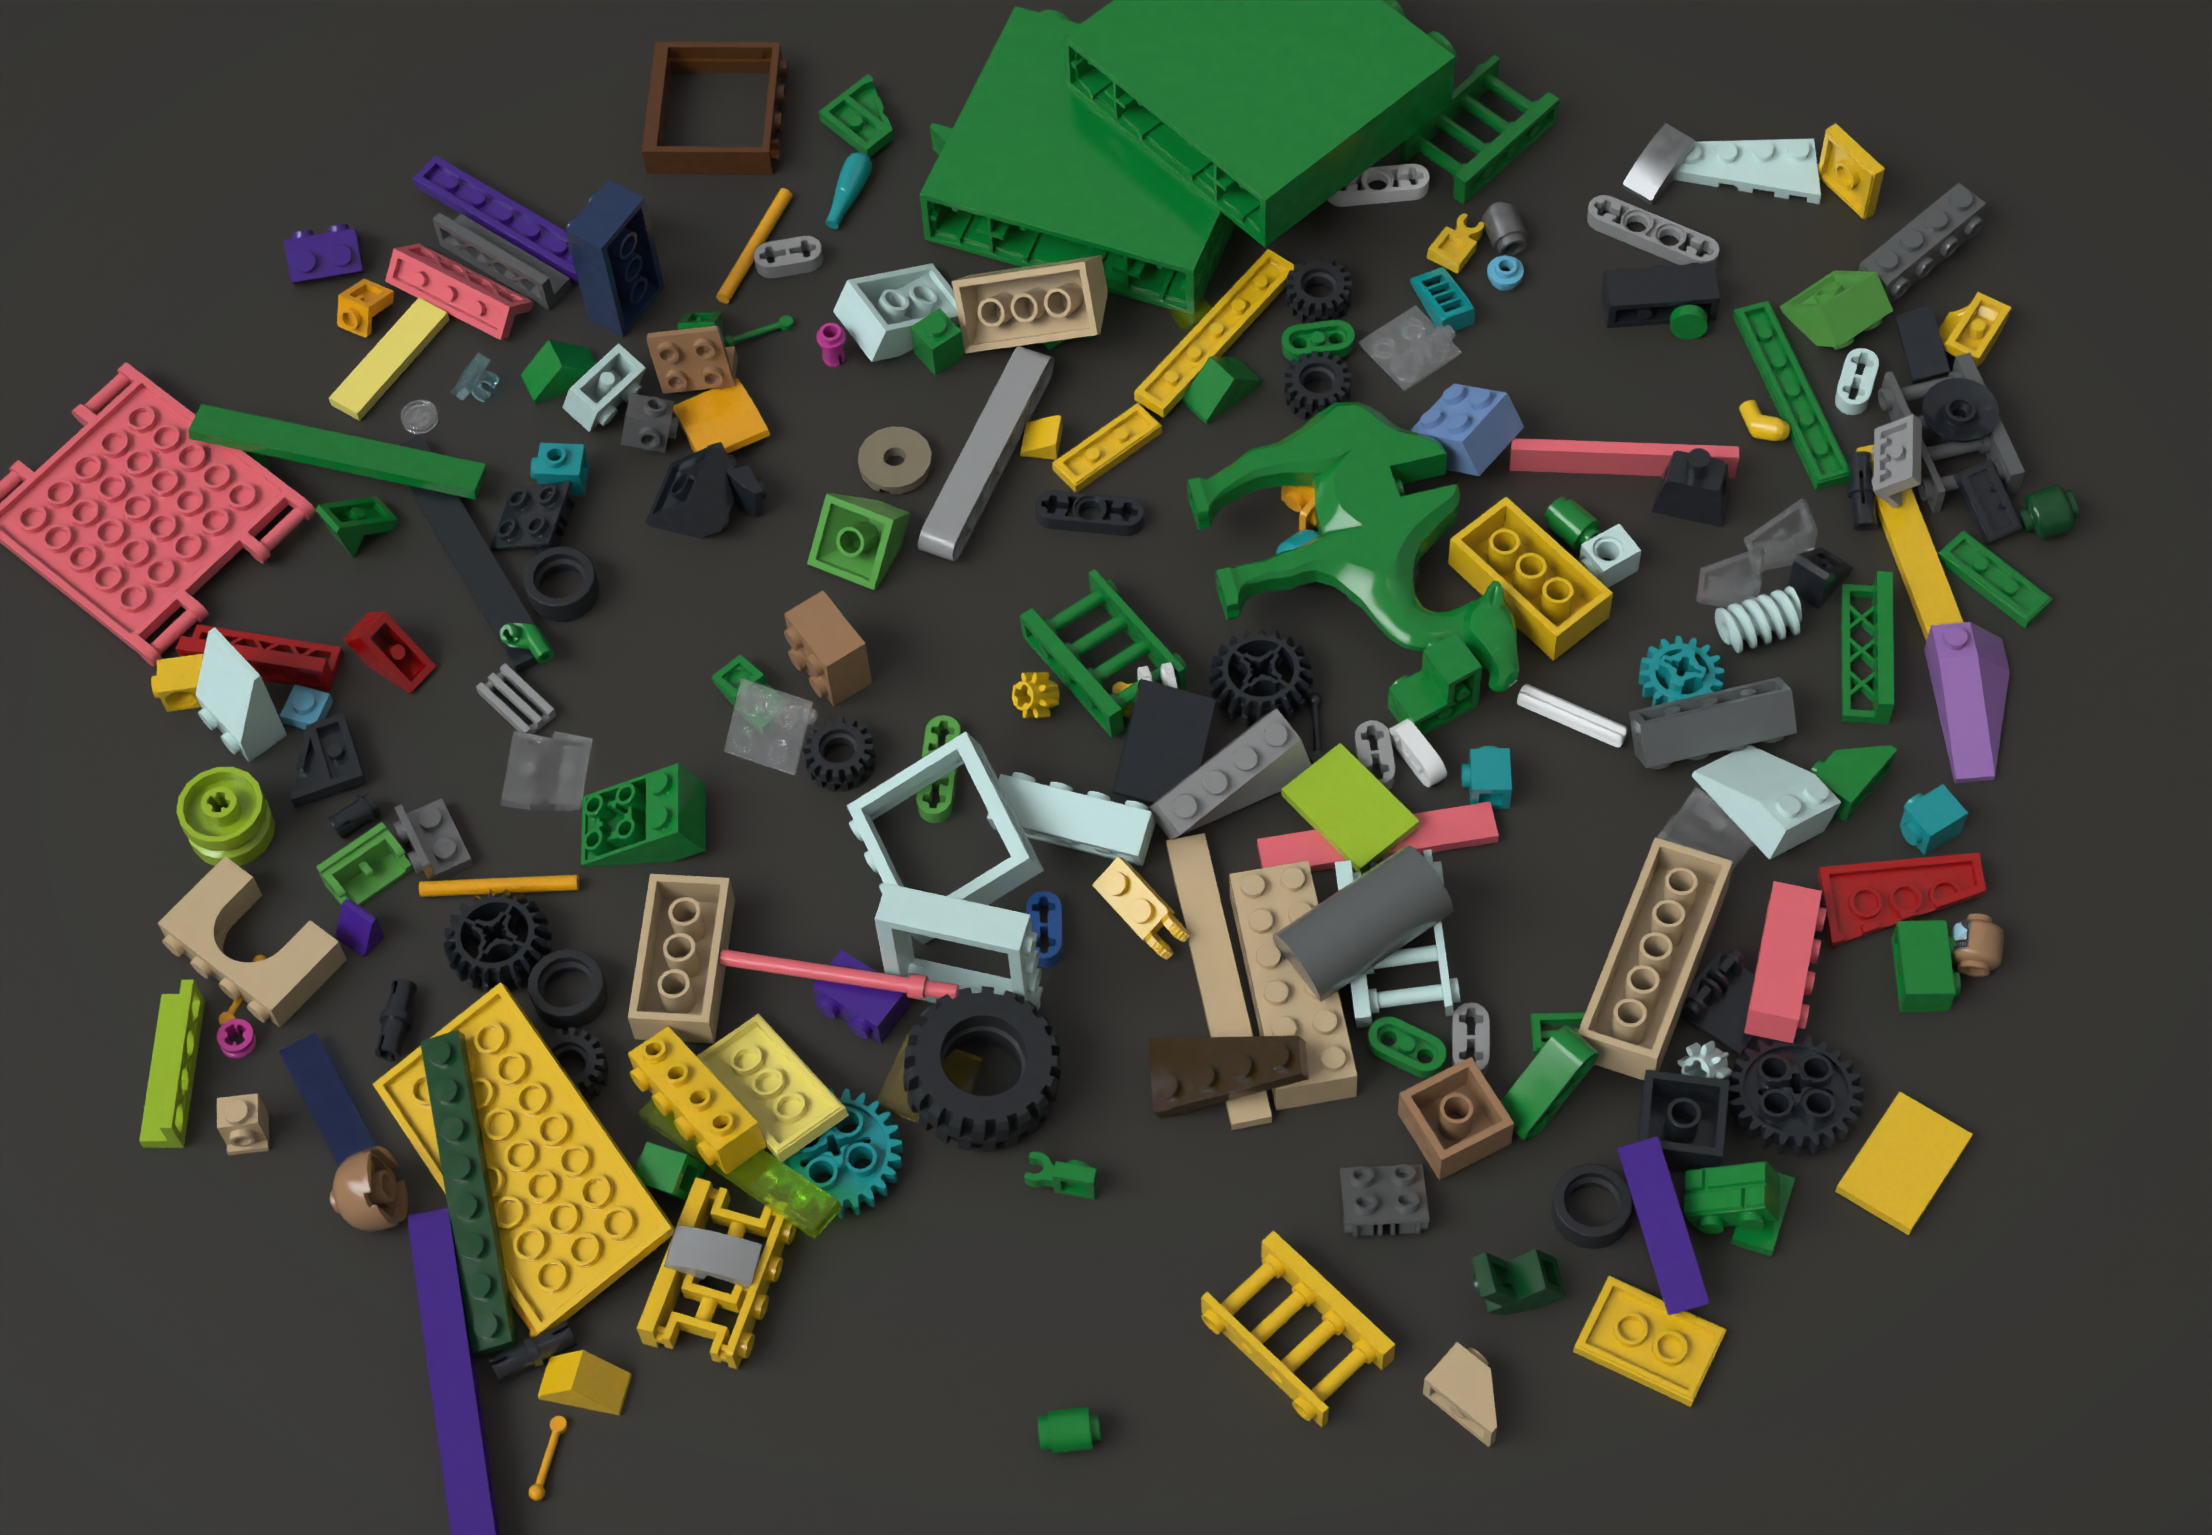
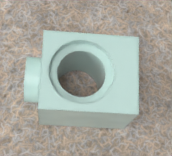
M1617 524L1581 544L1579 563L1608 588L1638 571L1641 549L1623 527ZM1602 558H1608V559H1611V561H1606V560H1603Z

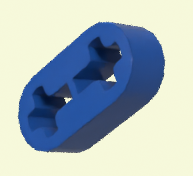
M1047 891L1036 892L1027 901L1026 914H1030L1032 932L1037 933L1035 950H1039L1037 966L1046 968L1055 965L1062 958V906L1060 899L1055 894ZM1044 905L1048 906L1049 909L1048 923H1041L1039 912L1041 906ZM1048 935L1050 946L1048 953H1040L1041 936Z

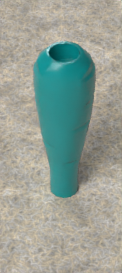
M862 152L850 154L843 164L835 189L831 211L825 222L832 229H838L844 215L862 191L872 172V162Z

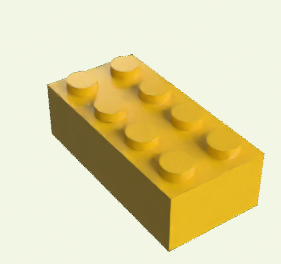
M1508 497L1503 498L1450 538L1448 564L1482 596H1484L1486 589L1493 581H1499L1503 588L1505 601L1515 617L1516 627L1553 661L1610 616L1613 592Z

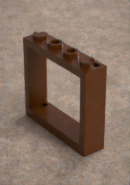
M655 42L642 145V156L646 174L773 175L774 160H780L781 144L780 139H777V133H783L784 125L783 112L779 111L780 105L786 104V86L782 84V78H788L789 61L782 57L780 42ZM770 73L762 147L664 146L672 74Z

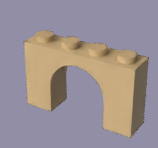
M225 856L158 922L165 936L162 942L174 955L180 957L182 954H185L192 960L190 962L192 967L204 978L208 979L212 975L220 981L219 987L231 999L236 1001L241 997L248 1003V1010L261 1022L269 1019L281 1028L336 972L347 958L339 941L311 920L280 951L267 959L257 962H240L223 954L224 940L230 928L262 896L254 877Z

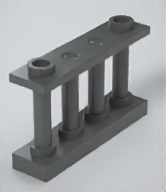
M1967 353L1956 356L1952 372L1949 373L1948 377L1903 388L1899 387L1892 371L1886 372L1882 388L1878 390V401L1881 409L1887 411L1891 421L1894 422L1912 415L1906 402L1924 398L1928 390L1940 381L1951 378H1965L1976 381L1983 386L1985 384L1971 354ZM1923 415L1918 416L1917 418L1922 421V431L1930 429L1924 421ZM2000 416L1994 429L1987 436L1977 441L1966 443L1952 441L1926 447L1922 439L1921 484L1918 485V491L1923 501L1927 500L1933 514L1940 512L1947 491L1959 489L1953 477L1955 474L1940 478L1933 461L1975 451L1985 453L1987 460H1992L2008 496L2019 493L2025 470Z

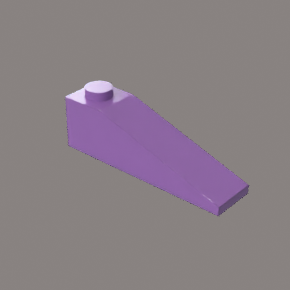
M1971 622L1931 625L1924 652L1954 783L1994 780L2010 674L2002 638Z

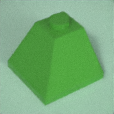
M827 493L807 564L875 590L901 549L911 513L879 500Z

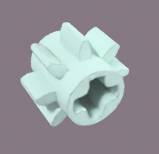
M1710 1041L1702 1047L1697 1042L1688 1046L1686 1051L1689 1056H1685L1677 1061V1064L1682 1066V1074L1721 1079L1727 1077L1732 1072L1731 1069L1727 1068L1728 1052H1722L1720 1049L1715 1048L1714 1041Z

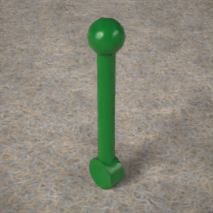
M784 315L780 317L777 323L734 337L726 335L723 337L725 347L735 346L736 343L778 329L789 331L794 326L793 318L789 315Z

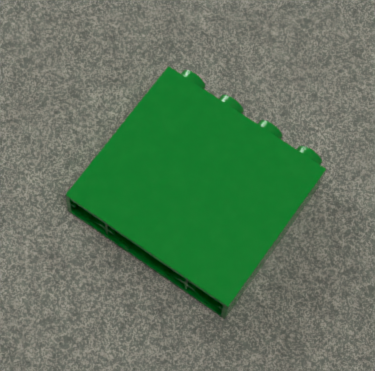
M1113 0L1063 36L1066 85L1264 247L1268 246L1452 105L1454 70L1457 65V55L1453 46L1440 33L1431 31L1426 34L1406 19L1401 6L1396 0Z
M1015 6L920 192L925 240L1019 267L1101 255L1108 292L1194 316L1236 223L1066 85L1063 36L1080 25V23L1072 22L1066 15L1055 10H1043L1039 13Z

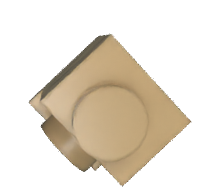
M259 1094L217 1098V1129L227 1145V1154L230 1156L269 1151V1112Z

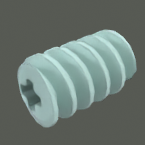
M1791 586L1785 588L1784 592L1781 590L1771 592L1770 597L1762 594L1756 598V601L1749 598L1744 600L1741 605L1733 603L1728 606L1727 610L1720 607L1715 611V624L1724 643L1731 644L1737 653L1743 651L1742 640H1746L1749 647L1753 649L1757 647L1758 635H1760L1765 644H1769L1772 641L1771 631H1774L1780 640L1786 638L1785 627L1787 626L1792 634L1798 635L1800 633L1802 609L1797 593Z

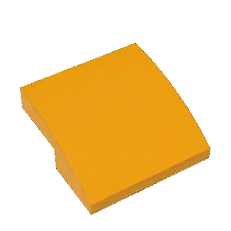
M738 378L735 379V386L713 388L673 405L674 417H679L678 424L687 435L690 447L694 453L707 448L708 445L721 442L728 454L770 436L769 430L758 409Z

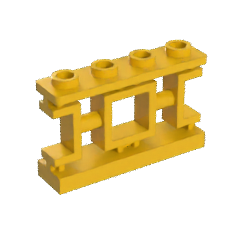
M695 1178L677 1225L705 1229L711 1215L713 1223L729 1227L727 1235L743 1239L745 1232L768 1238L760 1260L758 1258L752 1283L748 1288L735 1284L731 1294L698 1285L700 1278L664 1267L670 1247L669 1244L639 1320L637 1331L643 1344L656 1348L661 1343L666 1348L673 1349L680 1330L712 1339L714 1341L709 1351L712 1361L718 1363L724 1361L728 1363L730 1368L738 1369L742 1357L747 1359L752 1351L755 1339L752 1330L756 1320H762L765 1316L769 1303V1296L766 1293L771 1281L777 1282L783 1266V1258L780 1256L784 1245H790L794 1239L797 1221L793 1218L789 1204L781 1203L779 1207L775 1205V1202L768 1200L760 1219L727 1210L731 1200L728 1189L721 1187L719 1190L714 1189L711 1181ZM681 1290L684 1298L700 1302L695 1318L673 1312ZM717 1307L739 1313L731 1336L728 1327L711 1322Z

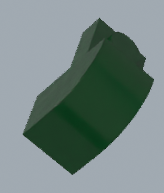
M1534 1249L1508 1261L1487 1252L1471 1258L1475 1271L1473 1283L1481 1298L1485 1299L1488 1313L1509 1315L1535 1310L1566 1297L1557 1259L1540 1250Z

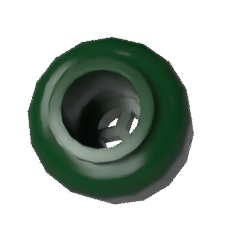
M2057 484L2027 494L2025 497L2026 509L2019 511L2026 532L2034 530L2036 536L2043 540L2073 530L2075 519L2080 518L2072 491L2070 489L2064 491Z

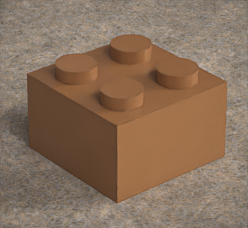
M823 590L784 613L787 625L784 635L791 646L788 655L799 671L805 669L810 676L809 682L820 698L825 695L833 707L872 684L865 642Z
M1472 1057L1399 1093L1398 1115L1439 1181L1510 1145L1512 1142L1514 1122Z

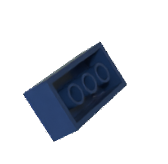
M608 180L599 191H595L592 194L588 204L580 214L570 220L565 232L588 320L624 337L665 286L645 197Z

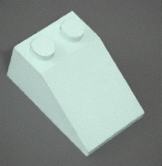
M933 263L849 279L846 281L833 310L871 362L898 357L912 350L913 343L910 327L939 308L956 325L959 324L953 289Z
M215 627L208 631L196 690V697L202 707L198 714L210 730H214L217 727L223 733L220 737L234 755L240 752L251 762L287 734L259 673Z
M1749 744L1745 749L1734 751L1695 770L1692 774L1695 781L1769 860L1824 832L1841 803L1814 773Z

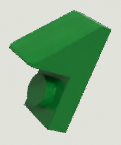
M377 496L318 504L316 508L317 513L329 531L352 557L356 555L364 535L393 531L398 521L396 516Z

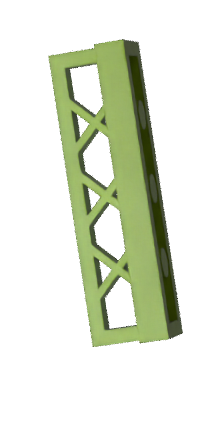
M194 979L181 980L179 994L161 995L139 1139L143 1148H184L205 999Z

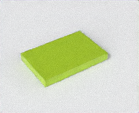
M1341 743L1281 789V796L1346 861L1351 860L1352 867L1357 872L1367 870L1371 861L1377 862L1383 855L1387 854L1420 827V821Z

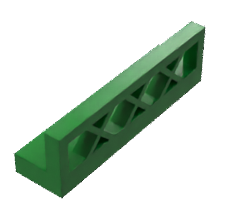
M1877 571L1873 586L1842 584L1841 722L1889 724L1894 707L1893 572ZM1850 597L1872 598V607L1861 615L1850 605ZM1871 617H1872V624L1868 621V619H1870ZM1860 626L1872 636V640L1864 647H1861L1850 637V634ZM1850 650L1855 653V654H1853L1851 657H1850ZM1859 659L1872 669V674L1863 681L1850 670V667ZM1860 692L1873 702V711L1851 709V699Z

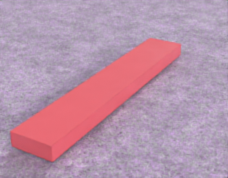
M1514 438L1511 441L1509 471L1662 476L1673 452L1683 451L1689 453L1693 449L1702 448L1709 452L1711 458L1724 460L1728 465L1729 479H1735L1739 462V447Z
M1491 802L1413 814L1420 821V827L1387 854L1391 856L1406 845H1411L1422 855L1424 854L1423 850L1431 849L1432 853L1497 843L1499 834ZM1316 830L1257 839L1262 868L1309 861L1311 872L1335 869V862L1346 861Z

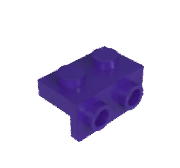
M349 224L328 227V233L314 235L313 230L298 231L292 233L293 239L283 240L292 284L364 273L359 245L360 234L355 228L350 229Z

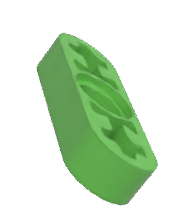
M942 715L928 722L925 730L922 758L940 747L938 736L941 735L943 730L949 731L945 744L961 735L960 725L954 718ZM958 767L917 792L918 812L925 821L940 823L948 819L952 814ZM933 788L939 789L940 803L937 804V808H930L929 806L933 801Z

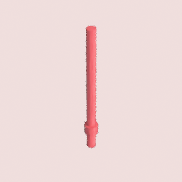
M725 949L721 950L719 964L723 966L907 993L908 998L925 1000L926 996L941 998L946 994L950 995L951 999L957 998L959 985L931 981L928 976L918 974L904 977Z

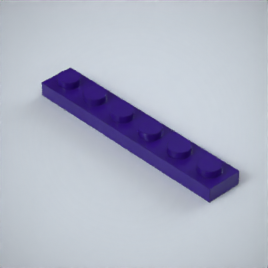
M436 155L413 177L414 185L417 189L456 212L465 215L578 283L566 232Z

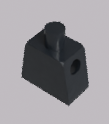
M1702 448L1693 449L1689 453L1683 451L1673 452L1660 478L1652 512L1723 527L1730 499L1727 463L1724 460L1711 458L1709 452Z

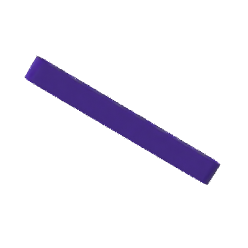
M448 1206L408 1214V1228L451 1535H501L475 1355L472 1352Z

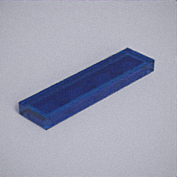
M316 1032L280 1050L279 1053L338 1166L347 1157L376 1147Z

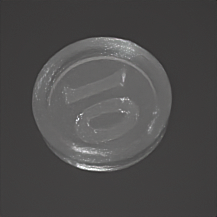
M423 399L414 400L402 409L401 421L407 431L422 434L436 426L438 412L435 405L430 401Z

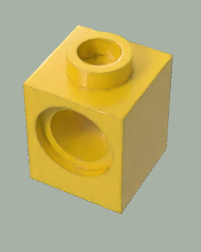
M203 654L157 660V675L151 677V686L154 697L161 699L167 712L201 707L196 697V690Z

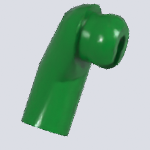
M507 623L502 626L500 638L508 646L530 650L540 664L547 663L554 657L553 649L537 626L525 623Z

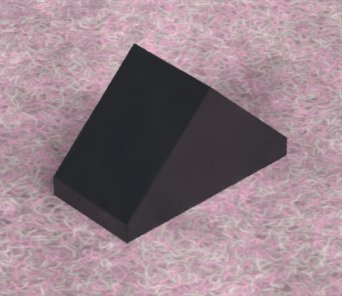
M1823 548L1798 553L1793 561L1788 586L1794 588L1799 598L1819 610L1850 574L1853 567Z

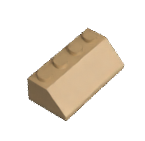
M1101 255L972 274L952 281L965 353L1101 334L1108 294Z

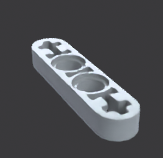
M1599 195L1594 197L1589 203L1587 222L1591 228L1678 265L1690 263H1714V267L1717 265L1720 251L1719 245L1709 236L1612 196ZM1604 211H1608V212H1609V213L1604 214V216L1598 215V214H1602ZM1622 217L1621 223H1616V221L1619 222V218ZM1631 222H1640L1646 229L1641 232H1633L1628 229L1627 225ZM1670 235L1677 238L1679 242L1674 246H1668L1661 243L1659 239ZM1685 244H1689L1690 246L1687 245V249L1684 251ZM1702 251L1708 253V254H1704L1703 257L1697 256V255H1700V254L1702 253Z

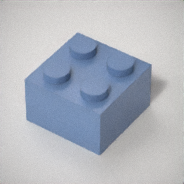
M1454 383L1421 416L1420 420L1410 431L1430 436L1442 444L1447 453L1446 470L1480 476L1524 426L1508 393Z

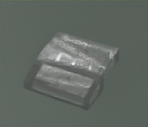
M514 731L500 806L546 811L580 810L592 738L554 731L552 738Z
M1697 787L1694 788L1677 815L1671 816L1657 837L1733 861L1731 875L1755 845L1709 794Z

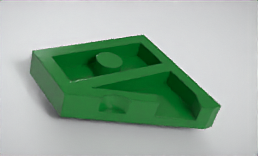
M869 74L865 75L819 111L820 121L857 151L866 154L869 158L894 139L889 119L885 116L883 104L875 90L873 78Z

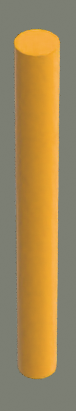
M781 188L721 286L716 295L720 302L728 304L754 262L755 250L766 242L793 197V194L788 189Z
M555 875L420 881L419 894L420 897L488 894L490 889L496 894H503L505 889L511 893L579 890V876Z

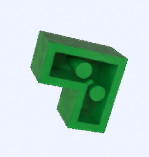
M1456 632L1446 638H1437L1430 642L1423 650L1422 670L1412 676L1400 677L1389 687L1388 709L1399 723L1409 719L1425 736L1478 707L1482 665Z

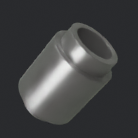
M1497 202L1489 206L1482 217V222H1484V227L1493 249L1499 252L1500 256L1514 257L1519 255L1527 247L1526 240L1528 236L1515 205Z

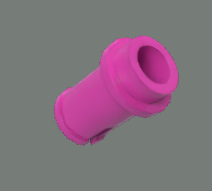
M835 323L824 324L817 332V343L822 347L824 363L829 367L840 366L839 356L842 363L846 360V352L843 346L846 340L845 331Z

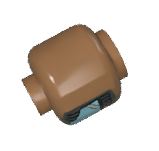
M1969 914L1966 920L1958 921L1952 926L1951 935L1955 939V947L1952 952L1951 961L1957 966L1958 972L1968 976L1984 977L1988 976L1991 970H1995L2001 965L2005 938L2004 931L2001 927L1992 923L1990 916Z

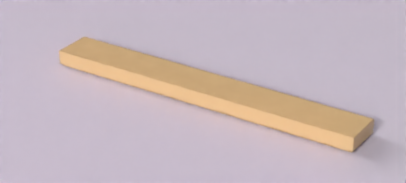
M1205 833L1166 840V848L1184 926L1190 933L1188 943L1210 1037L1253 1036ZM1266 1091L1225 1101L1232 1130L1272 1123V1114Z

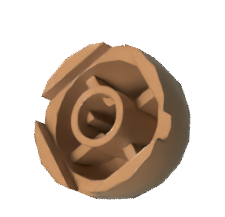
M376 1146L357 1152L347 1157L335 1173L333 1190L330 1192L331 1205L336 1213L340 1214L347 1223L358 1230L367 1232L381 1231L400 1225L397 1222L404 1221L407 1217L408 1195L404 1180L396 1181L392 1169L399 1166L387 1149Z

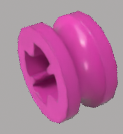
M236 1018L222 1024L217 1033V1041L224 1055L229 1058L239 1059L246 1057L254 1050L256 1035L247 1021ZM237 1032L238 1036H240L241 1032H244L242 1034L245 1040L243 1043L237 1045L234 1041L233 1045H230L229 1037Z

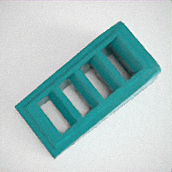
M1444 267L1410 278V284L1440 336L1474 325L1475 309ZM1440 280V283L1431 285L1429 287L1425 286L1426 284ZM1444 288H1445V290H1446V291L1441 292V293L1436 294V295H1432V294H1431V293H1433V292H1436V291L1441 290V289H1444ZM1449 297H1450V299H1451V300H1449V301H1446V302H1443V303H1440V304L1438 303V301L1447 299V298H1449ZM1454 306L1456 307V309L1450 310V311H1448V312H1445V311H1444V310L1449 309V308H1451V307H1454Z

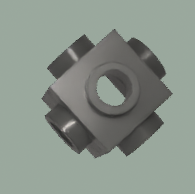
M630 393L621 445L665 453L668 438L675 439L679 417L672 416L674 401Z

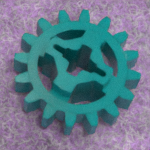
M1676 636L1675 643L1671 645L1666 639H1661L1659 650L1650 646L1647 658L1642 657L1638 684L1643 685V698L1653 696L1652 706L1722 690L1724 669L1719 668V655L1709 657L1711 646L1707 644L1701 649L1696 647V638H1692L1688 644H1684L1681 636Z

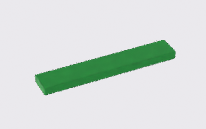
M1769 300L1734 309L1733 319L1781 419L1790 426L1789 436L1815 491L1850 482L1849 465Z

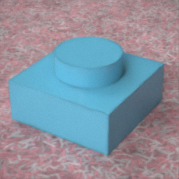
M295 684L280 714L283 724L305 730L306 725L326 718L333 703L332 697L329 693Z

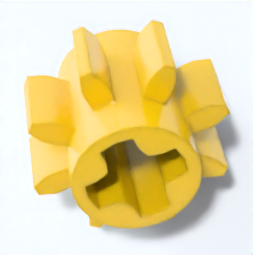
M1048 672L1022 673V681L1013 685L1012 700L1014 706L1023 711V718L1050 717L1049 709L1059 705L1060 692L1058 684L1049 680Z

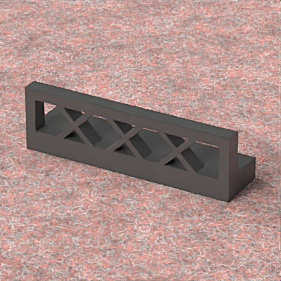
M439 212L432 219L440 246L547 310H550L572 288L569 277L463 214L452 220Z

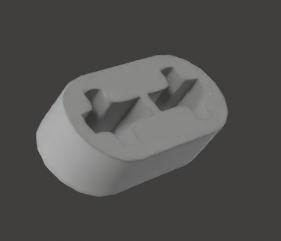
M800 236L761 244L754 252V260L757 272L762 277L779 278L817 270L823 263V252L820 241L815 237ZM810 251V256L803 257L802 252ZM774 257L775 262L768 263L767 258Z
M1369 720L1363 722L1355 731L1354 747L1356 758L1371 773L1373 764L1379 763L1383 778L1378 780L1390 790L1395 780V762L1389 730L1379 721ZM1369 735H1374L1377 741V750L1371 751L1370 742L1367 740Z
M1464 1003L1454 1011L1452 1020V1066L1465 1060L1467 1048H1474L1476 1065L1482 1074L1485 1075L1490 1058L1489 1014L1478 1003ZM1466 1017H1474L1476 1023L1474 1035H1467Z

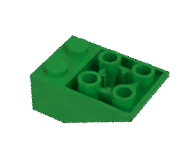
M679 763L582 796L581 865L583 867L674 862L706 851V782Z

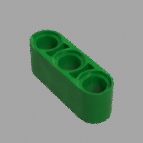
M1570 1025L1560 1028L1548 1040L1501 1100V1104L1514 1122L1513 1132L1524 1142L1530 1141L1542 1131L1599 1057V1052Z

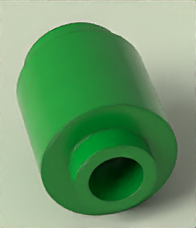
M1565 497L1556 499L1544 515L1548 528L1575 551H1580L1581 544L1601 534L1599 531L1601 522L1573 499L1568 500Z
M1089 1406L1048 1410V1415L1038 1416L1041 1451L1052 1450V1454L1093 1450V1441L1101 1440L1099 1415H1090Z

